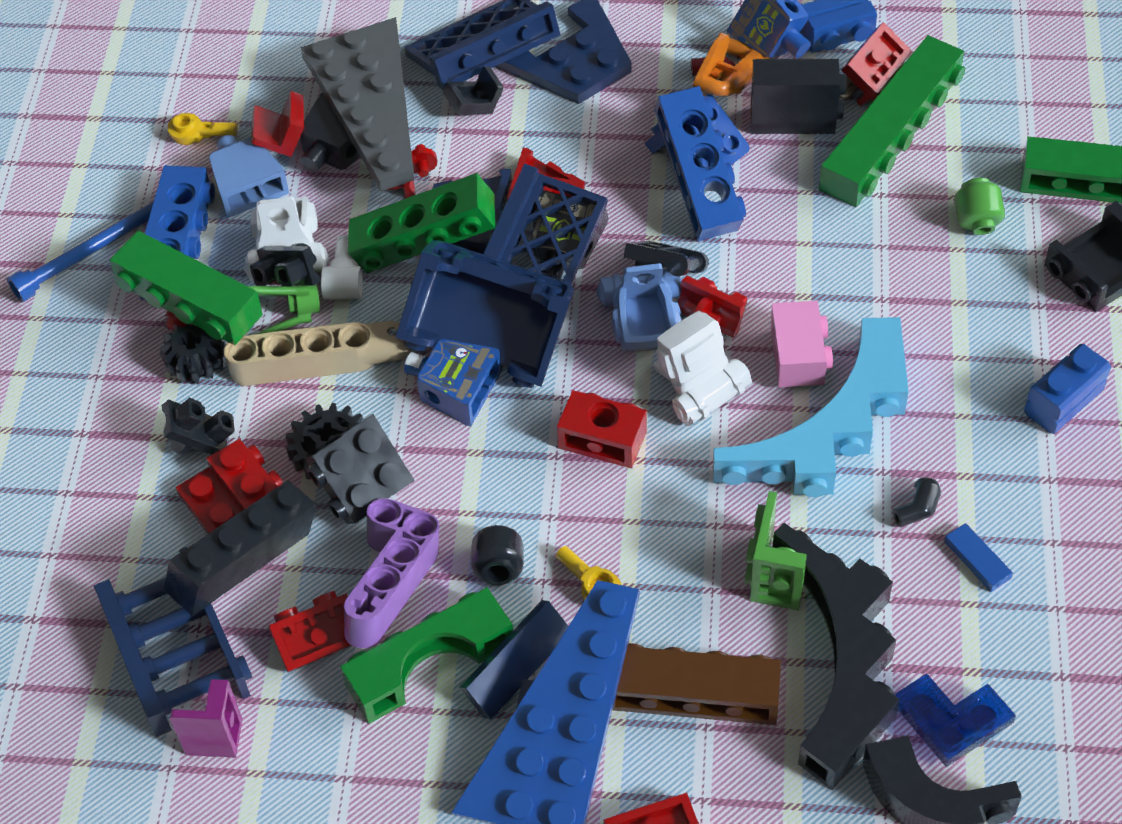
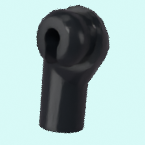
M928 477L917 479L913 486L916 488L913 501L893 509V517L898 527L901 528L934 515L941 496L940 486L935 479Z

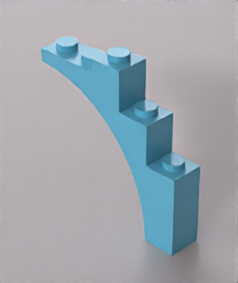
M862 318L857 360L847 381L837 395L809 420L787 432L756 443L714 448L713 483L739 485L748 482H765L767 484L793 482L794 495H806L809 497L833 495L836 479L835 455L853 457L860 454H870L873 435L871 415L882 417L905 415L909 390L901 318Z

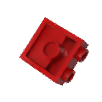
M239 438L207 457L208 468L175 488L186 507L204 531L209 534L283 484V481L275 470H271L268 473L262 467L265 464L264 458L254 444L246 447Z

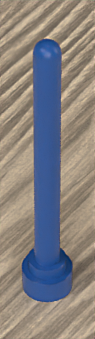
M153 202L32 272L30 270L25 272L19 270L7 277L10 289L21 303L36 295L35 291L40 289L39 284L148 222Z

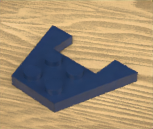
M579 0L568 7V16L581 26L582 30L537 57L527 51L495 66L576 104L584 102L632 72V62L598 0Z

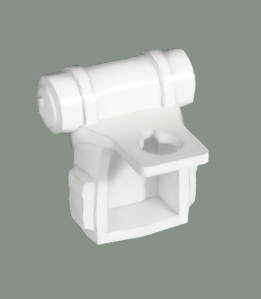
M287 197L257 202L256 208L252 210L250 221L252 237L256 238V248L248 250L244 264V271L247 273L250 281H254L250 265L259 261L256 250L263 246H291L295 243L307 244L311 247L313 254L317 258L313 269L317 274H322V268L329 263V256L322 243L314 242L312 238L313 233L317 231L318 223L315 206L309 202L308 197Z
M701 311L695 312L676 323L657 338L658 348L656 352L658 360L653 362L654 370L671 381L677 393L672 399L673 410L678 419L687 426H691L698 420H705L711 412L733 397L743 394L745 388L753 383L751 374L743 362L735 358L727 360L718 321Z

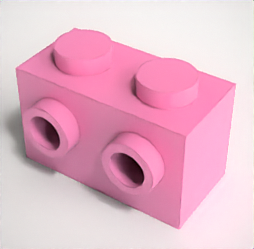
M818 300L772 303L770 328L778 388L825 385L826 369H832L833 355L831 346L824 345V338H828V322L826 315L820 316Z

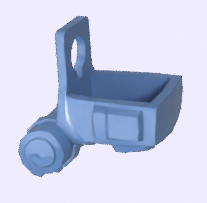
M660 263L624 268L623 275L617 273L612 276L600 277L598 288L596 289L599 301L602 302L603 307L614 306L615 310L612 312L613 333L615 341L621 344L622 350L657 349V338L681 321L679 305L676 302H672V298L680 297L682 278L671 275L667 269L662 268Z

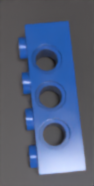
M700 86L658 96L654 111L697 242L738 231L744 217H746V208L742 197H736L732 185L735 183L734 171L730 163H725L722 154L724 150L723 138L719 130H714L711 121L713 109L710 99L703 97ZM692 125L698 129L699 134H688L684 131L683 126ZM704 158L709 162L710 167L700 168L694 163L693 159ZM714 191L719 194L721 200L718 202L710 201L706 198L704 192Z
M164 165L145 231L146 235L193 259H199L201 232L207 230L208 205L213 204L215 199V185L209 181L206 167Z

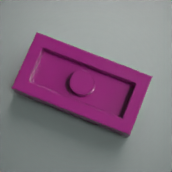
M211 679L205 711L171 710L170 721L186 755L236 758L243 718L229 681Z

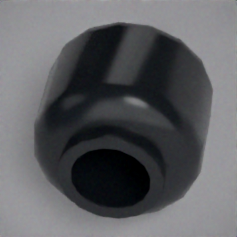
M503 525L487 526L478 531L473 537L471 545V567L474 575L481 581L494 586L505 585L518 578L522 573L524 565V544L521 536L514 529Z

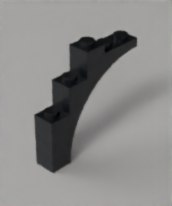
M783 523L774 532L772 548L787 547L798 553L807 554L803 584L814 598L829 631L835 670L832 691L825 709L813 730L800 745L798 765L829 789L833 790L862 758L866 744L876 742L896 719L900 699L896 697L888 685L880 681H874L892 661L896 639L892 637V634L885 626L872 622L889 603L893 581L889 579L881 568L874 565L870 566L860 558L849 569L837 555L826 553L815 545L806 533L801 530H794L786 523Z

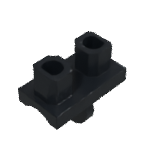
M295 243L291 246H263L256 250L259 261L250 265V271L256 286H314L321 281L319 275L313 269V265L317 261L316 255L313 254L311 247L304 243Z
M190 397L182 404L168 399L161 405L166 417L163 431L164 437L171 439V449L180 455L187 454L192 448L213 455L227 446V438L235 432L232 414L220 410L213 416L205 414V407L202 403Z

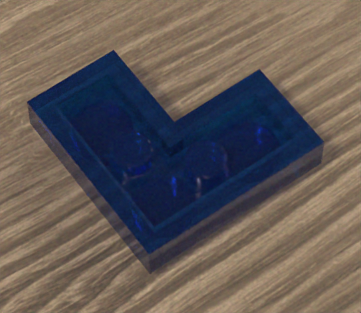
M927 673L895 693L896 697L900 699L898 711L945 767H948L1012 725L1016 718L1015 713L988 683L955 705Z

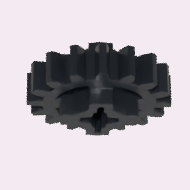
M331 403L329 410L325 411L318 404L315 407L316 413L312 415L305 410L301 412L303 421H292L293 433H287L285 436L288 445L286 447L289 461L293 462L295 471L304 470L306 479L311 480L306 470L310 465L306 461L305 456L362 420L363 416L361 413L353 416L350 406H346L342 411H337L336 403Z

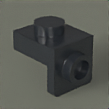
M483 66L477 81H449L445 85L443 94L457 115L492 114L501 97L503 85L490 66Z

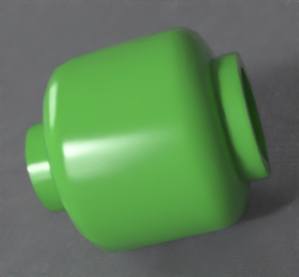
M974 178L964 182L961 185V189L954 195L959 226L965 230L973 231L975 235H986L993 232L995 226L1000 224L1005 218L1001 189L987 178Z

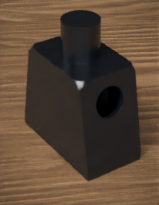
M321 92L304 120V129L300 136L304 155L300 158V162L305 169L312 173H316L324 163L339 170H345L358 160L360 155L323 92Z

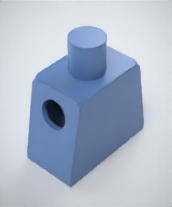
M226 135L218 140V150L212 152L209 155V159L227 218L256 207L257 202L260 200L277 199L289 194L284 169L266 148L252 144L251 137L238 142L234 136Z

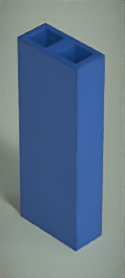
M967 523L945 536L944 543L990 592L1012 579L1013 572Z

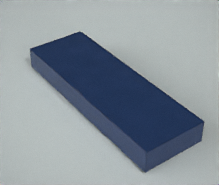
M541 600L459 687L483 718L492 719L521 688L522 679L528 680L546 661L568 628L567 623L550 601Z

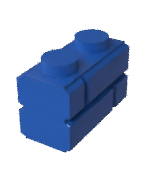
M815 0L801 4L808 13V20L800 34L811 43L809 47L811 53L821 50L830 51L839 45L852 41H864L876 28L877 11L871 1Z
M1080 343L1070 352L1069 356H1065L1030 387L1024 409L1026 416L1050 434L1057 433L1105 389L1111 364L1087 345Z

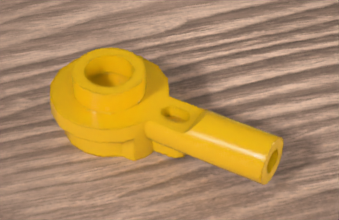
M181 113L169 121L167 130L170 137L176 143L190 145L199 143L202 138H210L211 136L232 135L236 137L238 126L234 122H201L200 118L195 114Z
M563 546L557 551L556 558L581 581V592L584 601L597 580L621 585V581L613 572L600 568L598 565L590 568L568 546Z

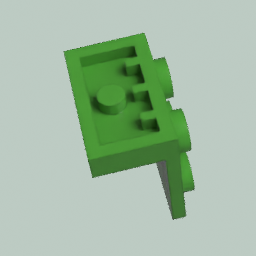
M769 491L766 505L758 504L754 522L756 530L754 539L750 538L746 556V563L748 564L744 584L751 585V602L799 611L807 554L798 553L787 547H771L775 526L777 492Z

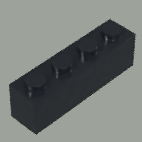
M287 480L171 558L168 564L163 591L191 616H194L308 536L317 504Z

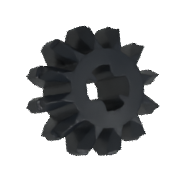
M192 323L187 324L185 327H179L174 324V333L164 334V345L160 347L162 360L165 362L167 372L171 376H177L182 384L190 378L197 384L200 377L203 376L213 379V370L223 369L225 343L222 339L216 340L212 338L204 329Z

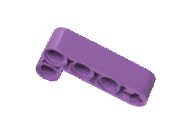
M387 498L375 500L368 506L367 543L372 549L380 552V554L344 603V635L347 642L352 646L369 648L381 640L436 561L439 553L440 526L438 519L432 514Z

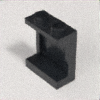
M1117 201L1105 207L1100 223L1067 244L1062 245L1058 240L1051 242L1044 264L1053 277L1060 279L1074 292L1081 302H1085L1095 312L1122 296V205Z

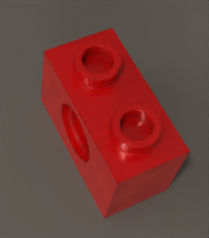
M572 390L557 425L558 449L632 469L647 433V410L639 408L632 403H620L605 399L595 393H583Z

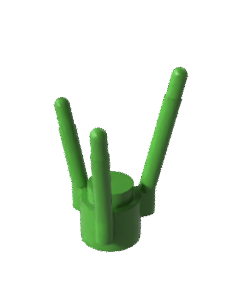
M316 284L314 286L301 285L294 287L248 286L256 290L258 296L287 297L289 313H297V316L256 334L284 331L298 324L312 322L311 314L320 313Z

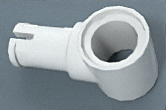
M342 235L337 238L335 259L331 261L330 266L322 268L321 288L324 300L362 298V268L348 254V235Z

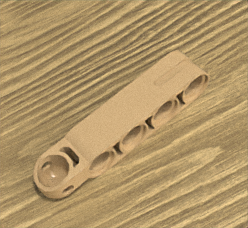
M391 320L367 324L350 322L246 335L235 346L227 343L224 348V355L232 380L241 386L361 372L369 369L373 364L405 359L413 349L405 346L404 340L395 338L396 335L388 334L391 329L398 331L400 324Z

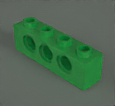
M475 173L349 219L348 254L366 273H370L421 255L423 249L433 240L452 244L495 229V194L479 174Z

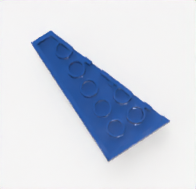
M597 580L451 813L453 815L489 824L586 823L640 596L639 589Z

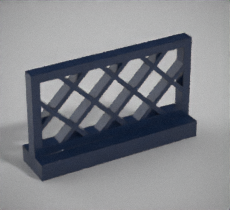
M502 0L403 48L405 55L434 75L438 87L444 90L446 83L449 81H466L479 75L483 66L493 68L560 36L561 33L553 4L547 1L537 5L530 0Z
M524 163L483 255L510 263L513 256L528 251L534 265L528 270L542 274L541 271L562 264L566 273L563 282L572 285L606 208L608 199L599 194L540 174L538 168ZM545 186L559 191L563 201L543 209L539 197ZM565 194H568L573 197L567 199ZM581 201H587L596 205L591 216L576 221L570 207ZM537 205L539 211L533 213L534 208ZM566 208L572 224L552 232L546 216ZM542 218L548 234L528 242L524 233L527 224ZM587 226L582 235L580 228ZM576 230L580 239L578 247L562 254L556 238ZM522 237L524 244L518 246ZM552 240L558 256L537 264L531 249ZM572 259L569 267H567L565 261Z

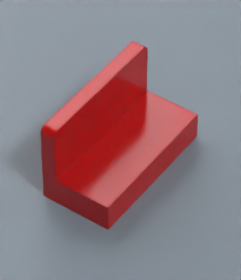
M290 91L281 114L257 105L254 106L252 111L251 143L292 157L304 129V95Z

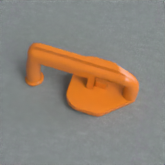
M720 32L695 77L693 87L700 86L703 97L707 94L722 97L740 93L752 82L753 59L770 58L763 56L745 43ZM726 53L742 59L735 66L724 62Z

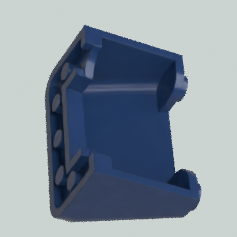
M433 240L421 253L395 338L404 340L405 346L417 351H425L426 347H433L442 339L499 349L500 363L508 367L507 372L513 376L512 381L528 388H533L534 385L542 387L575 289L563 281L454 244Z

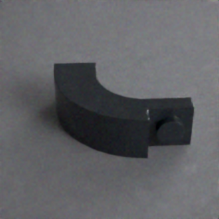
M908 735L869 743L865 746L862 764L870 787L883 808L901 824H984L986 821L988 824H1001L1016 815L1022 798L1016 781L968 791L952 790L935 783L923 772L917 762Z

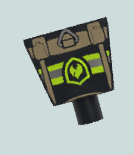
M542 190L539 197L543 209L563 201L560 194ZM581 201L570 207L576 221L591 216L596 205L587 201ZM566 208L546 216L552 232L572 224ZM606 208L579 269L585 267L608 223L609 218ZM542 218L533 222L531 241L548 234ZM587 226L580 228L582 235ZM575 230L556 238L561 253L565 254L576 249L580 239ZM552 240L532 249L534 256L544 259V262L558 256ZM572 259L565 261L567 266L570 265ZM558 264L541 271V273L561 281L564 268L562 264Z

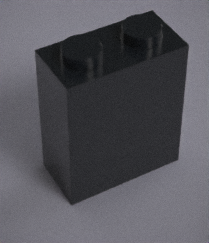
M753 59L750 105L751 134H835L837 120H843L844 100L839 98V95H846V73H840L839 59Z

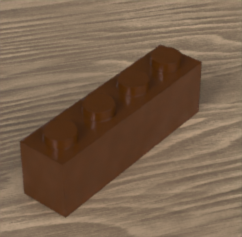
M628 643L612 711L776 725L781 660L771 659L761 654L743 657L728 655L722 651L698 653L687 652L679 647H668L663 650L644 648L639 644Z

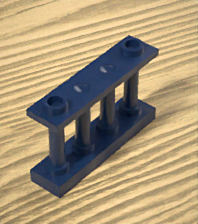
M184 547V548H182V549H179V552H182V551L185 550L187 547ZM166 577L124 594V591L115 594L108 579L93 586L156 737L172 731L166 715L171 714L172 708L208 693L211 679L228 680L229 683L235 681L243 699L251 696L246 684L247 680L253 678L243 655L235 658L212 604H209L194 616L180 608L140 626L137 623L128 625L125 616L132 614L131 609L167 594L163 591ZM207 616L214 633L151 659L150 656L142 659L139 648L146 646L145 641ZM221 648L228 666L166 693L164 689L156 692L152 682L160 679L158 674Z

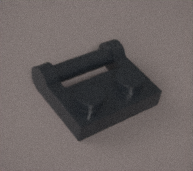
M654 241L626 243L623 258L635 260L634 266L660 263L662 268L667 269L673 276H683L688 272L702 273L709 265L707 255L701 251Z

